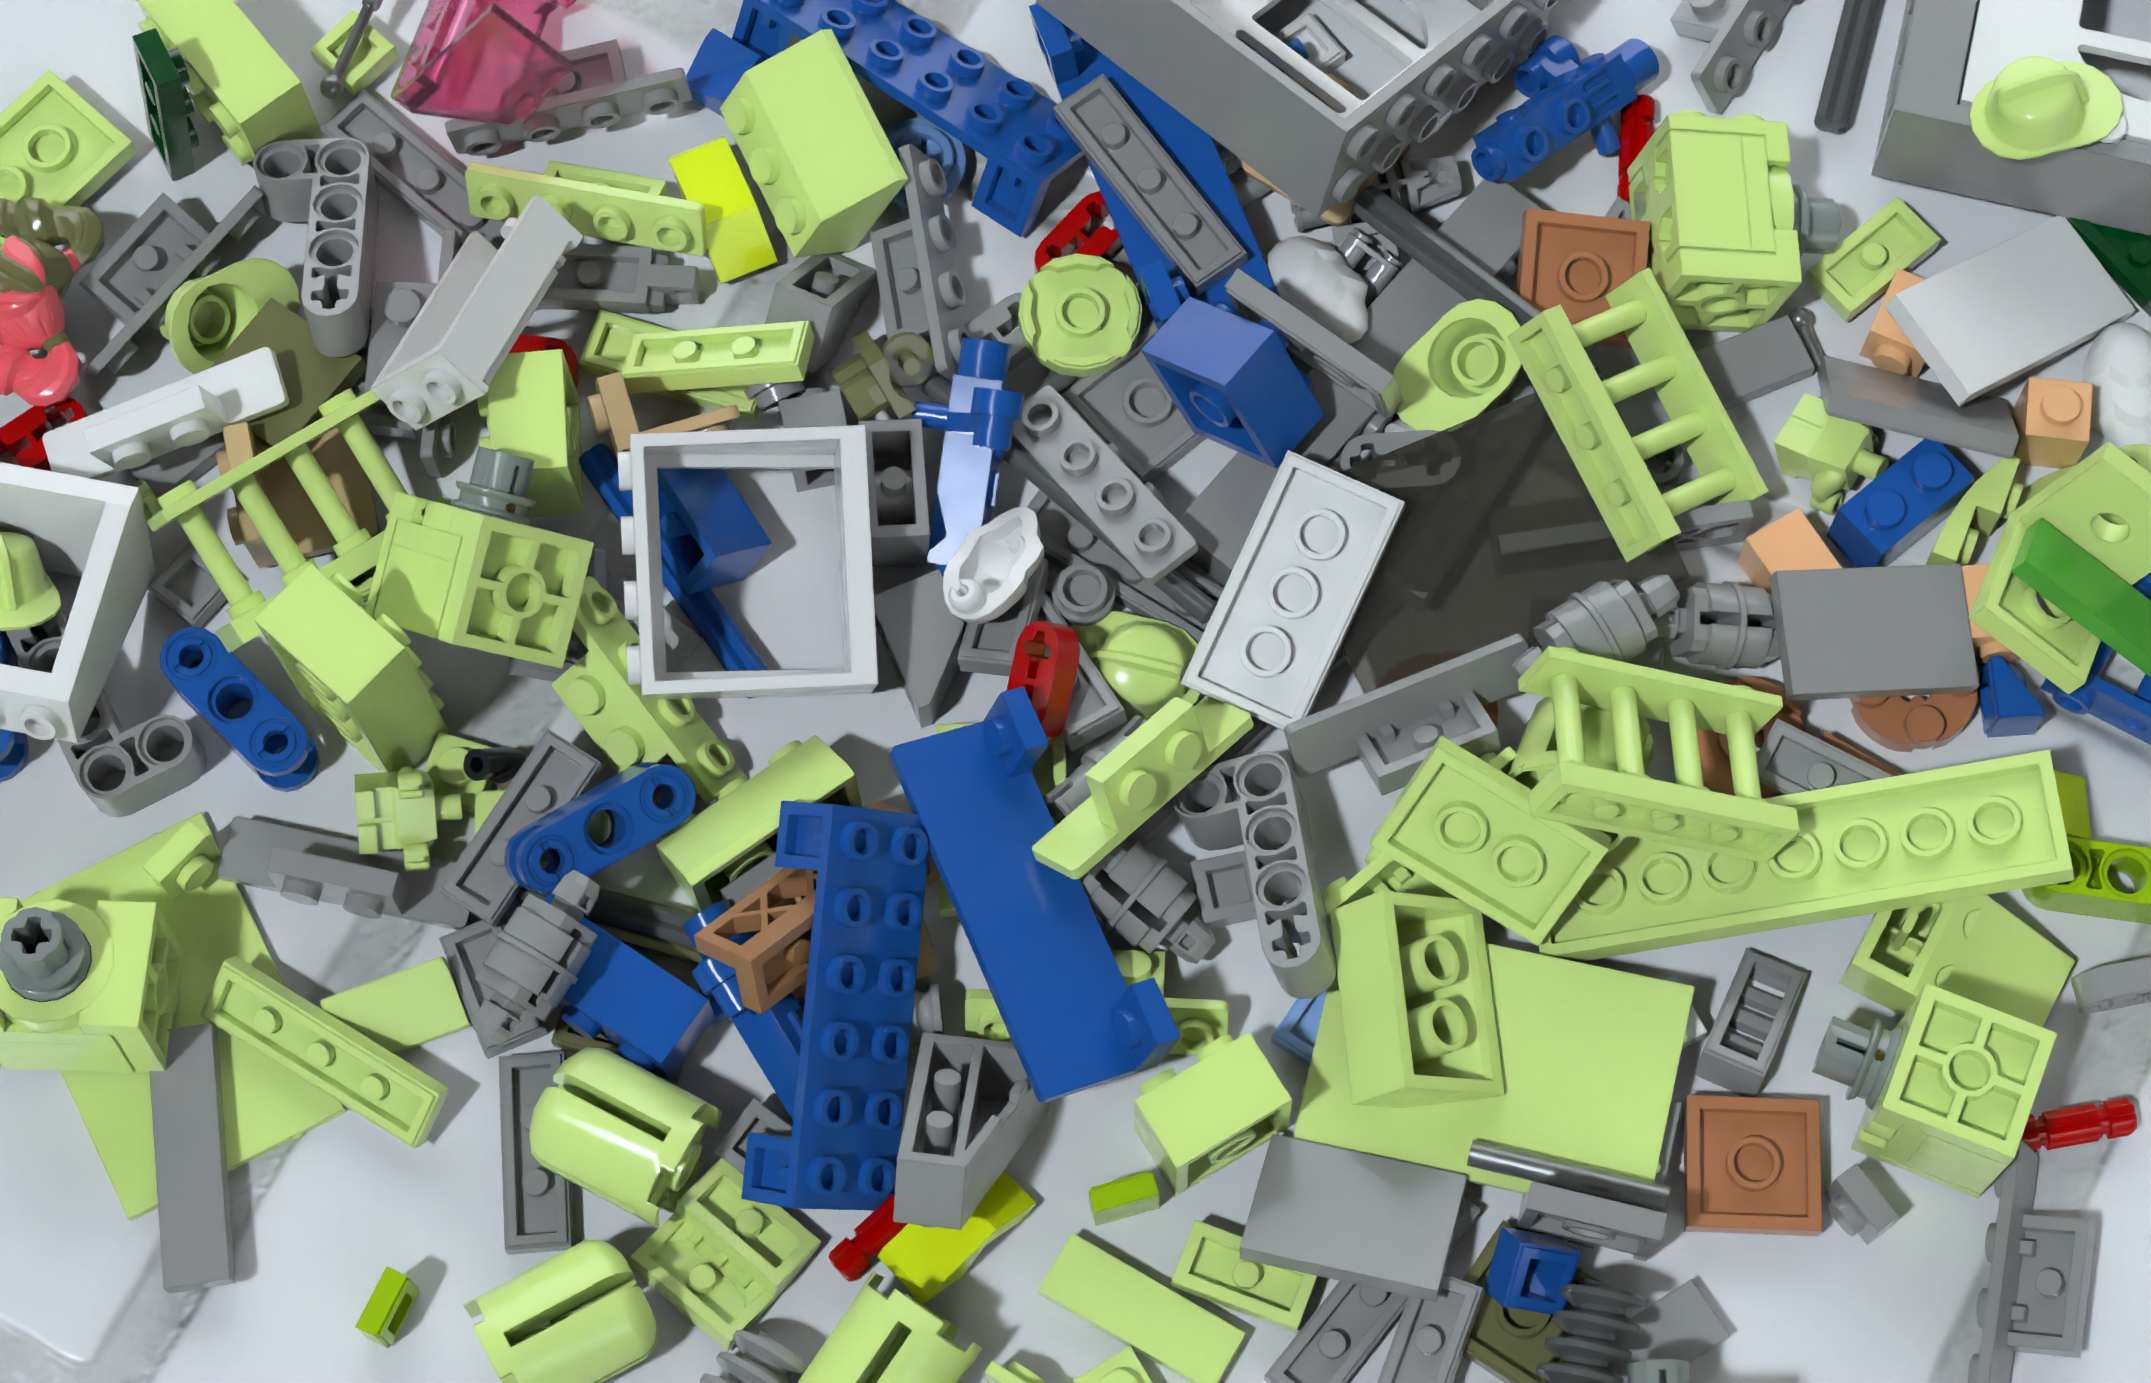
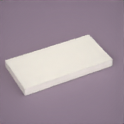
M2062 216L2052 217L1895 294L1884 306L1958 406L2099 335L2107 326L2124 322L2136 310L2066 217Z
M1288 450L1183 676L1181 684L1220 702H1227L1250 713L1252 717L1284 731L1287 724L1309 716L1406 506L1405 502Z

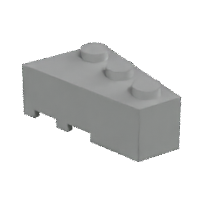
M922 1033L897 1157L893 1222L916 1224L930 1228L941 1227L961 1230L1045 1115L1049 1102L1041 1103L1037 1100L1013 1043Z

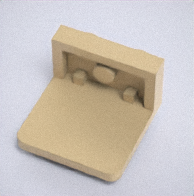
M621 371L596 378V394L587 396V407L597 438L609 436L614 456L617 460L618 452L630 451V434L730 430L729 428L735 426L740 419L738 407L733 405L639 432Z
M247 421L222 427L226 450L217 452L220 476L269 449L265 445L259 444ZM332 429L308 443L307 446L358 529L366 528L371 537L378 535L380 527L371 481L339 429ZM284 458L254 474V477L304 558L335 551L333 546L338 543ZM234 494L236 507L227 508V519L235 545L244 544L259 568L278 564Z

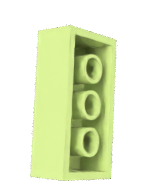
M310 564L254 618L255 623L308 707L380 772H399L403 767L413 768L433 748L438 732L446 734L449 732L439 713L445 706L444 703L430 689L434 684L419 668L423 663L408 647L411 640L406 633L385 614H382L375 620L367 609L361 605L365 600L363 596L341 574L335 572L328 579L313 564Z

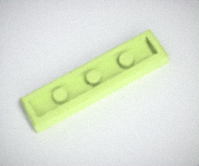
M233 956L223 962L200 1014L203 1018L414 1149L426 1142L450 1090L449 1087L237 956Z

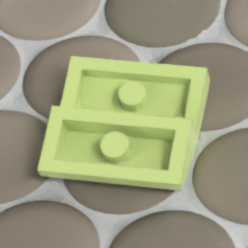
M720 1158L677 1201L675 1213L630 1256L629 1267L728 1352L736 1344L733 1340V1334L736 1330L748 1331L816 1252L821 1241L782 1207L741 1199L744 1175Z

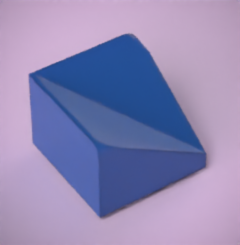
M712 28L705 37L686 75L692 99L724 118L720 107L745 71L762 63L761 56L717 29Z
M1991 656L1980 672L1979 687L1977 688L1984 734H1987V738L2034 735L2045 718L2043 708L2027 689L2026 679L2022 671L2001 656Z
M1501 1227L1485 1290L1504 1307L1553 1315L1555 1311L1565 1310L1567 1301L1560 1296V1291L1563 1285L1573 1283L1581 1252L1557 1236Z

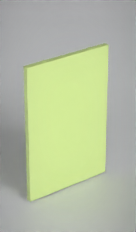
M202 812L159 833H154L151 837L42 891H37L20 901L23 907L35 902L59 899L82 904L89 910H96L97 900L157 902L184 951L174 1028L211 1023L200 1016L223 962L233 956H237L285 986L237 883L224 881L217 874L222 852ZM189 820L207 836L220 856L213 862V871L202 885L191 892L184 891L174 901L152 880L142 865ZM213 1024L218 1029L228 1172L292 1139H299L304 1133L346 1113L342 1103ZM136 1070L134 1073L61 1071L128 1220L133 1221L157 1209L158 1195L150 1074L137 1073Z
M1486 943L1505 1095L1418 1107L1390 1108L1352 1105L1336 968V976L1332 985L1327 989L1306 1084L1301 1090L1302 1101L1293 1138L1467 1175V1182L1526 1194L1532 1181L1467 1166L1473 1140L1655 1182L1656 1174L1661 1169L1659 1158L1682 1047L1687 1042L1686 1028L1695 986Z

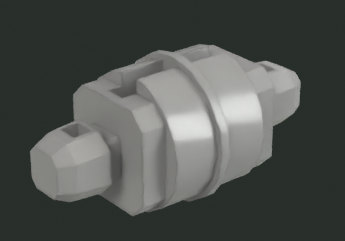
M1652 575L1634 584V587L1628 580L1613 579L1610 582L1599 581L1581 593L1575 592L1568 597V601L1545 614L1546 620L1533 628L1534 635L1541 649L1538 646H1532L1515 659L1511 670L1518 681L1548 646L1556 648L1569 647L1578 650L1580 653L1627 662L1644 652L1646 644L1659 636L1651 617L1658 619L1675 607L1680 599V594L1668 575Z
M1724 581L1722 584L1697 582L1694 586L1679 591L1680 599L1675 607L1658 619L1651 617L1659 635L1655 639L1669 641V649L1672 656L1687 658L1691 664L1712 665L1717 669L1730 670L1732 667L1756 669L1762 663L1780 658L1772 594L1767 593L1763 587L1740 586L1737 582Z
M1127 837L1087 872L1089 874L1081 883L1094 913L1106 923L1105 927L1108 930H1115L1134 947L1138 944L1151 954L1165 937L1173 944L1169 950L1186 962L1198 964L1216 942L1212 931L1197 916L1192 921L1184 914L1198 896L1186 887L1188 882L1166 864L1168 861L1164 857L1160 859L1140 841L1135 844Z
M572 870L562 878L553 890L552 895L555 897L550 904L528 894L521 907H517L503 931L499 930L496 934L498 939L484 959L483 967L475 978L478 982L494 991V994L489 1001L484 999L475 1017L473 1030L501 1046L512 1037L521 1025L522 1021L519 1018L524 1010L542 1021H546L553 1008H557L571 984L575 985L578 981L576 976L592 951L590 949L598 938L596 933L582 925L580 921L584 915L589 917L599 897L600 885L585 875Z

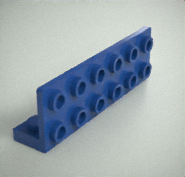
M743 0L732 39L759 54L762 62L795 45L800 41V38L804 40L820 30L832 29L854 73L988 158L971 206L1020 238L1033 228L1050 181L1084 156L1082 150L1055 118L1053 107L1057 105L1056 103L1034 90L1025 80L1007 73L985 59L984 55L978 50L960 43L938 29L931 20L913 13L895 0Z
M1037 3L1030 5L1029 10L1036 40L1061 100H1065L1092 80L1104 74L1246 251L1248 262L1239 269L1280 297L1212 137ZM1086 157L1158 331L1189 296L1212 306L1222 303L1236 312L1225 288L1226 283L1234 272L1199 296H1196Z
M1024 686L1001 692L983 721L896 745L892 748L889 758L913 814L920 815L922 830L928 839L929 851L1036 1098L1039 1102L1046 1103L1157 1067L1181 1036L1154 977L1131 984L1127 988L1080 880L1071 879L1040 863L1034 857L1032 846L1052 830L1055 824L1031 772L1049 742Z
M781 801L775 867L818 871L792 1135L789 1137L770 1133L748 1132L741 1199L793 1209L874 1211L889 1196L895 1195L896 1167L901 1141L929 855L928 839L922 830L919 814L835 804Z

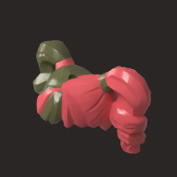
M22 196L16 203L6 198H0V236L6 238L0 251V344L2 345L0 347V394L8 396L15 392L30 405L49 407L65 401L80 383L81 360L70 344V337L65 332V315L62 299L70 287L73 276L83 266L95 261L104 247L103 222L86 207L51 206L43 198ZM70 243L68 249L59 251L55 248V246ZM44 349L48 352L45 358L36 359L31 356L29 351Z

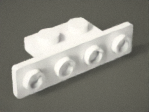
M262 347L46 432L42 440L52 472L100 480L125 469L142 466L153 458L181 447L201 443L210 436L222 432V427L248 422L284 408L289 404V397L275 352L269 347Z

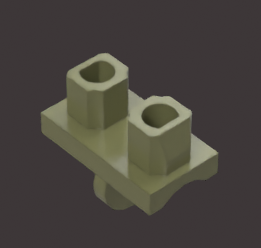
M867 330L850 339L858 354L831 369L830 373L859 421H865L889 406L892 407L899 419L916 410L902 387L917 386L930 376L934 368V357L930 344L922 336L914 332H901L892 335L884 343L881 351Z

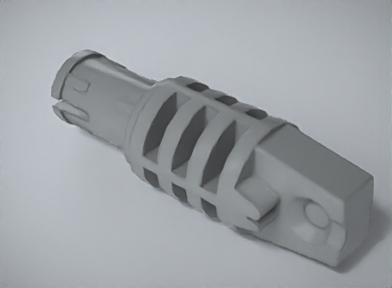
M1454 155L1407 158L1396 161L1385 173H1379L1372 184L1410 213L1419 212L1458 196L1462 191L1461 177ZM1290 201L1292 214L1295 213L1296 217L1294 218L1297 232L1304 231L1306 228L1328 224L1326 221L1319 217L1317 218L1309 211ZM1355 213L1350 218L1352 224L1365 222Z

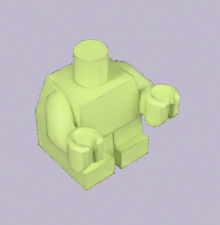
M1804 393L1774 441L1781 473L1795 479L1801 477L1811 481L1812 498L1810 506L1830 516L1835 515L1837 512L1834 506L1842 504L1843 495L1838 491L1839 489L1850 490L1859 474L1874 480L1888 467L1887 458L1873 453L1874 449L1878 446L1879 439L1877 435L1873 434V430L1869 425L1827 415L1823 400L1808 393Z
M403 767L399 772L355 774V803L360 855L374 854L381 850L403 849L405 871L429 869V848L434 844L435 839H438L437 821L462 819L461 794L435 795L433 778L428 773L412 767Z

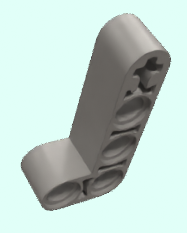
M345 137L271 142L263 146L256 153L253 160L259 189L264 193L262 200L265 211L271 218L279 222H308L301 298L313 345L319 353L327 357L340 358L350 356L364 346L369 332L379 194L368 148L357 139Z
M62 608L59 609L55 617L42 624L45 632L50 637L48 639L40 641L33 632L34 627L6 631L23 668L47 673L52 672L69 619ZM104 688L89 717L100 718L99 725L95 731L88 736L80 737L78 743L58 740L79 786L97 808L110 817L132 815L190 786L200 778L205 770L207 761L205 749L184 720L174 715L163 714L152 717L124 731ZM176 741L184 742L182 752L174 760L167 762L158 761L160 752L169 743ZM118 770L126 771L121 785L110 791H100L101 783L107 775Z
M1269 751L1256 752L1209 765L1171 799L1173 807L1191 841L1199 848L1212 851L1244 843L1262 950L1282 989L1291 997L1311 999L1321 995L1333 983L1336 976V962L1306 803L1286 760L1279 754ZM1272 790H1275L1273 793H1270V794H1268V795H1266V796H1263V795H1265L1267 792L1272 791ZM1212 807L1210 810L1203 812L1205 809ZM1286 843L1283 847L1273 850L1276 846ZM1297 897L1292 903L1282 905L1286 900ZM1303 942L1304 945L1300 946V956L1297 955V950L1293 943Z

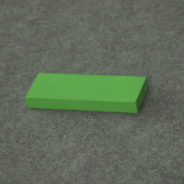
M2043 518L2030 525L2026 529L2011 572L2151 678V600Z

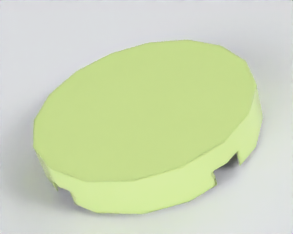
M1076 253L1052 259L1040 268V272L1034 275L1031 281L1029 279L1021 293L1018 324L1024 345L1040 364L1061 375L1084 378L1108 372L1127 358L1139 338L1142 305L1135 284L1127 275L1125 277L1121 271L1115 269L1113 263L1099 256Z

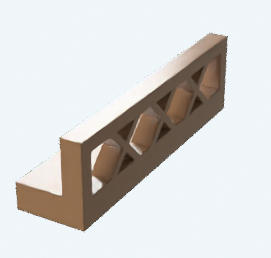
M876 800L866 807L903 812ZM930 851L925 889L941 877ZM793 868L782 869L694 935L698 952L735 968L743 1006L761 1015L807 980L817 884L816 873L818 871ZM806 896L795 905L771 908L782 899ZM761 930L742 945L728 940L737 933Z

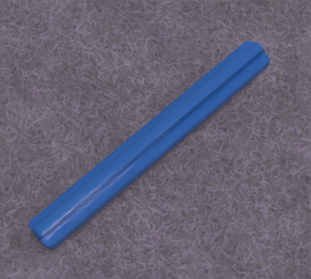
M603 443L594 445L579 457V464L583 473L621 524L620 516H633V509L624 497L626 491H619L618 460L607 445ZM661 554L663 584L701 637L704 638V641L726 671L769 670L713 591L708 589L687 594Z

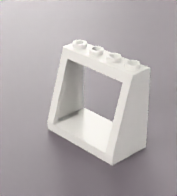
M865 425L630 434V451L618 452L619 491L632 490L633 516H620L622 555H635L636 581H623L625 620H638L639 645L627 646L628 685L641 684L642 700L871 694L878 685ZM657 469H834L844 669L667 672Z
M0 462V532H14L31 537L37 545L45 571L82 577L52 672L47 673L0 664V729L25 733L40 740L57 739L78 743L147 592V587L150 585L156 572L140 488Z

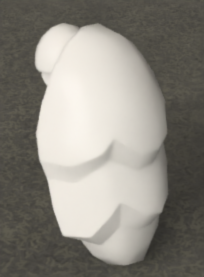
M1296 236L1288 237L1278 242L1269 252L1266 265L1280 297L1346 343L1351 344L1360 340L1368 329V313L1365 305L1368 285L1362 277L1348 267L1339 252L1317 239Z
M2119 322L2109 325L2094 340L2083 366V383L2093 384L2090 425L2102 433L2107 441L2117 448L2140 443L2151 446V335L2131 323Z
M1027 507L1013 508L1000 514L988 524L972 529L944 571V599L951 614L967 623L982 624L1004 614L1023 596L1027 590L1029 577L1034 573L1044 557V546L1040 541L1041 532L1036 513Z

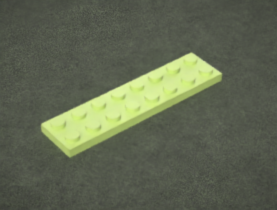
M2050 750L1765 798L1768 803L1796 808L1800 832L1766 863L1626 836L1620 845L1606 854L1604 862L1597 865L1540 943L1539 953L1541 955L1582 962L2073 881V867Z

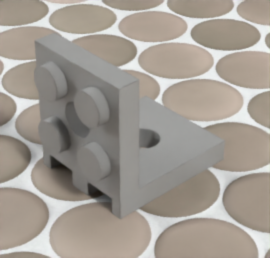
M1671 1100L1659 1158L1661 1169L1656 1174L1654 1183L1663 1185L1665 1183L1682 1105L1680 1102ZM1532 1181L1526 1194L1522 1196L1515 1228L1524 1231L1531 1229L1568 1238V1243L1592 1249L1596 1245L1633 1254V1259L1646 1262L1662 1242L1668 1214Z

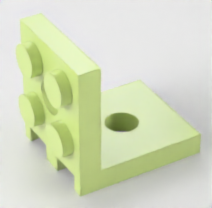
M2109 441L2009 514L1968 617L2068 695L2085 684L2101 640L2015 576L2011 569L2026 529L2040 518H2043L2131 586L2151 573V473ZM2110 513L2124 519L2127 524L2116 525L2109 523L2099 514ZM2036 597L2045 603V612L2039 606Z

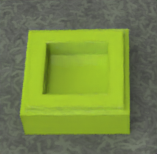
M1149 1171L1093 1186L1088 1191L1089 1204L1096 1226L1159 1208V1191L1153 1172L1149 1173Z
M386 1266L355 1328L367 1339L386 1348L389 1345L392 1346L419 1294V1288L408 1276Z

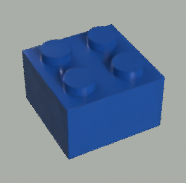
M1189 296L1141 349V352L1194 433L1276 469L1283 462L1287 451L1292 452L1324 416V412L1311 392L1314 388L1311 379L1293 363L1286 351L1289 344L1285 336L1269 322L1260 320L1258 323H1254L1244 319L1222 303L1212 306Z

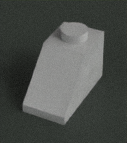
M836 253L811 256L776 283L765 324L809 321L815 339L806 371L814 373L837 353L874 282L876 270Z
M939 569L874 596L875 626L921 729L934 723L958 667L957 657L965 631L964 623H966L951 614L947 607L943 592V576Z

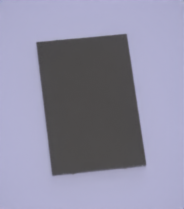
M1596 367L1595 370L1600 380L1604 381L1599 368ZM1537 392L1340 472L1345 476L1402 500L1406 504L1342 643L1347 656L1346 662L1352 667L1363 694L1517 633L1523 636L1527 644L1537 641L1533 628L1546 620L1545 614L1568 601V597L1575 592L1581 593L1599 581L1610 582L1613 579L1628 580L1634 587V584L1652 575H1668L1673 583L1689 577L1673 538L1648 553L1626 563Z

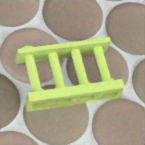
M1650 268L1638 272L1607 294L1605 297L1611 307L1607 311L1571 325L1561 304L1542 311L1507 336L1626 563L1648 553L1681 533L1674 519L1675 516L1712 499L1715 504L1748 499L1752 502L1769 492ZM1624 331L1641 365L1601 381L1584 347ZM1653 387L1671 421L1631 438L1614 404ZM1683 443L1701 477L1661 494L1644 460Z
M351 388L343 391L318 407L323 415V418L199 489H196L190 479L157 499L163 509L147 521L151 530L155 532L177 519L231 605L226 611L232 621L215 631L228 653L262 634L254 618L280 593L268 600H265L260 590L253 593L200 508V505L231 488L285 574L280 577L285 588L310 564H313L328 579L335 572H338L348 581L376 566L385 530L371 537L366 528L358 529L307 446L311 441L337 427L390 512L395 491L404 494L408 493L359 415L380 400L371 390L356 398ZM284 457L338 543L333 546V549L339 558L320 569L313 558L306 561L254 477V474ZM440 497L437 500H435L436 502L446 504L443 497ZM388 513L387 515H385V518L387 519V521H388V518H389V514H390V513Z
M1548 646L1518 679L1519 691L1552 698L1558 763L1528 793L1530 816L1762 863L1768 862L1800 832L1796 808L1768 803V801L1761 797L1754 735L1783 708L1782 696L1756 691L1745 685H1728L1584 654L1569 647L1556 648ZM1580 704L1611 710L1617 772L1592 767L1585 761ZM1639 716L1669 722L1676 784L1651 779V777L1645 775ZM1697 729L1727 735L1734 796L1713 792L1704 787Z

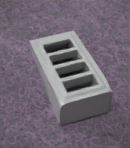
M1746 948L1702 1050L1695 1074L1704 1080L1745 1097L1756 1098L1808 973ZM1748 978L1785 993L1783 999H1778L1747 986ZM1740 1002L1775 1017L1774 1021L1772 1022L1738 1008L1737 1004ZM1730 1026L1765 1042L1761 1046L1726 1030Z

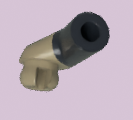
M513 747L472 749L464 758L463 769L465 774L474 781L493 780L501 790H506L528 758V755L522 750Z

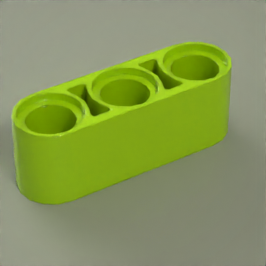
M2067 837L2074 880L2069 881L2070 884L2067 885L2049 884L2021 889L2029 902L2035 907L2044 910L2151 924V848ZM2118 871L2124 873L2134 884L2135 893L2125 894L2118 892L2110 884L2107 872Z

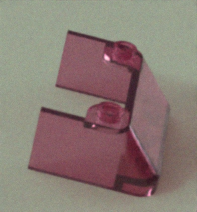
M429 0L392 89L391 98L414 114L506 126L512 124L517 119L522 123L528 121L540 107L545 94L570 73L574 63L540 37L549 14L559 5L565 9L569 8L576 0Z

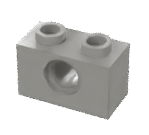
M921 419L858 421V425H865L872 567L927 564L930 528Z

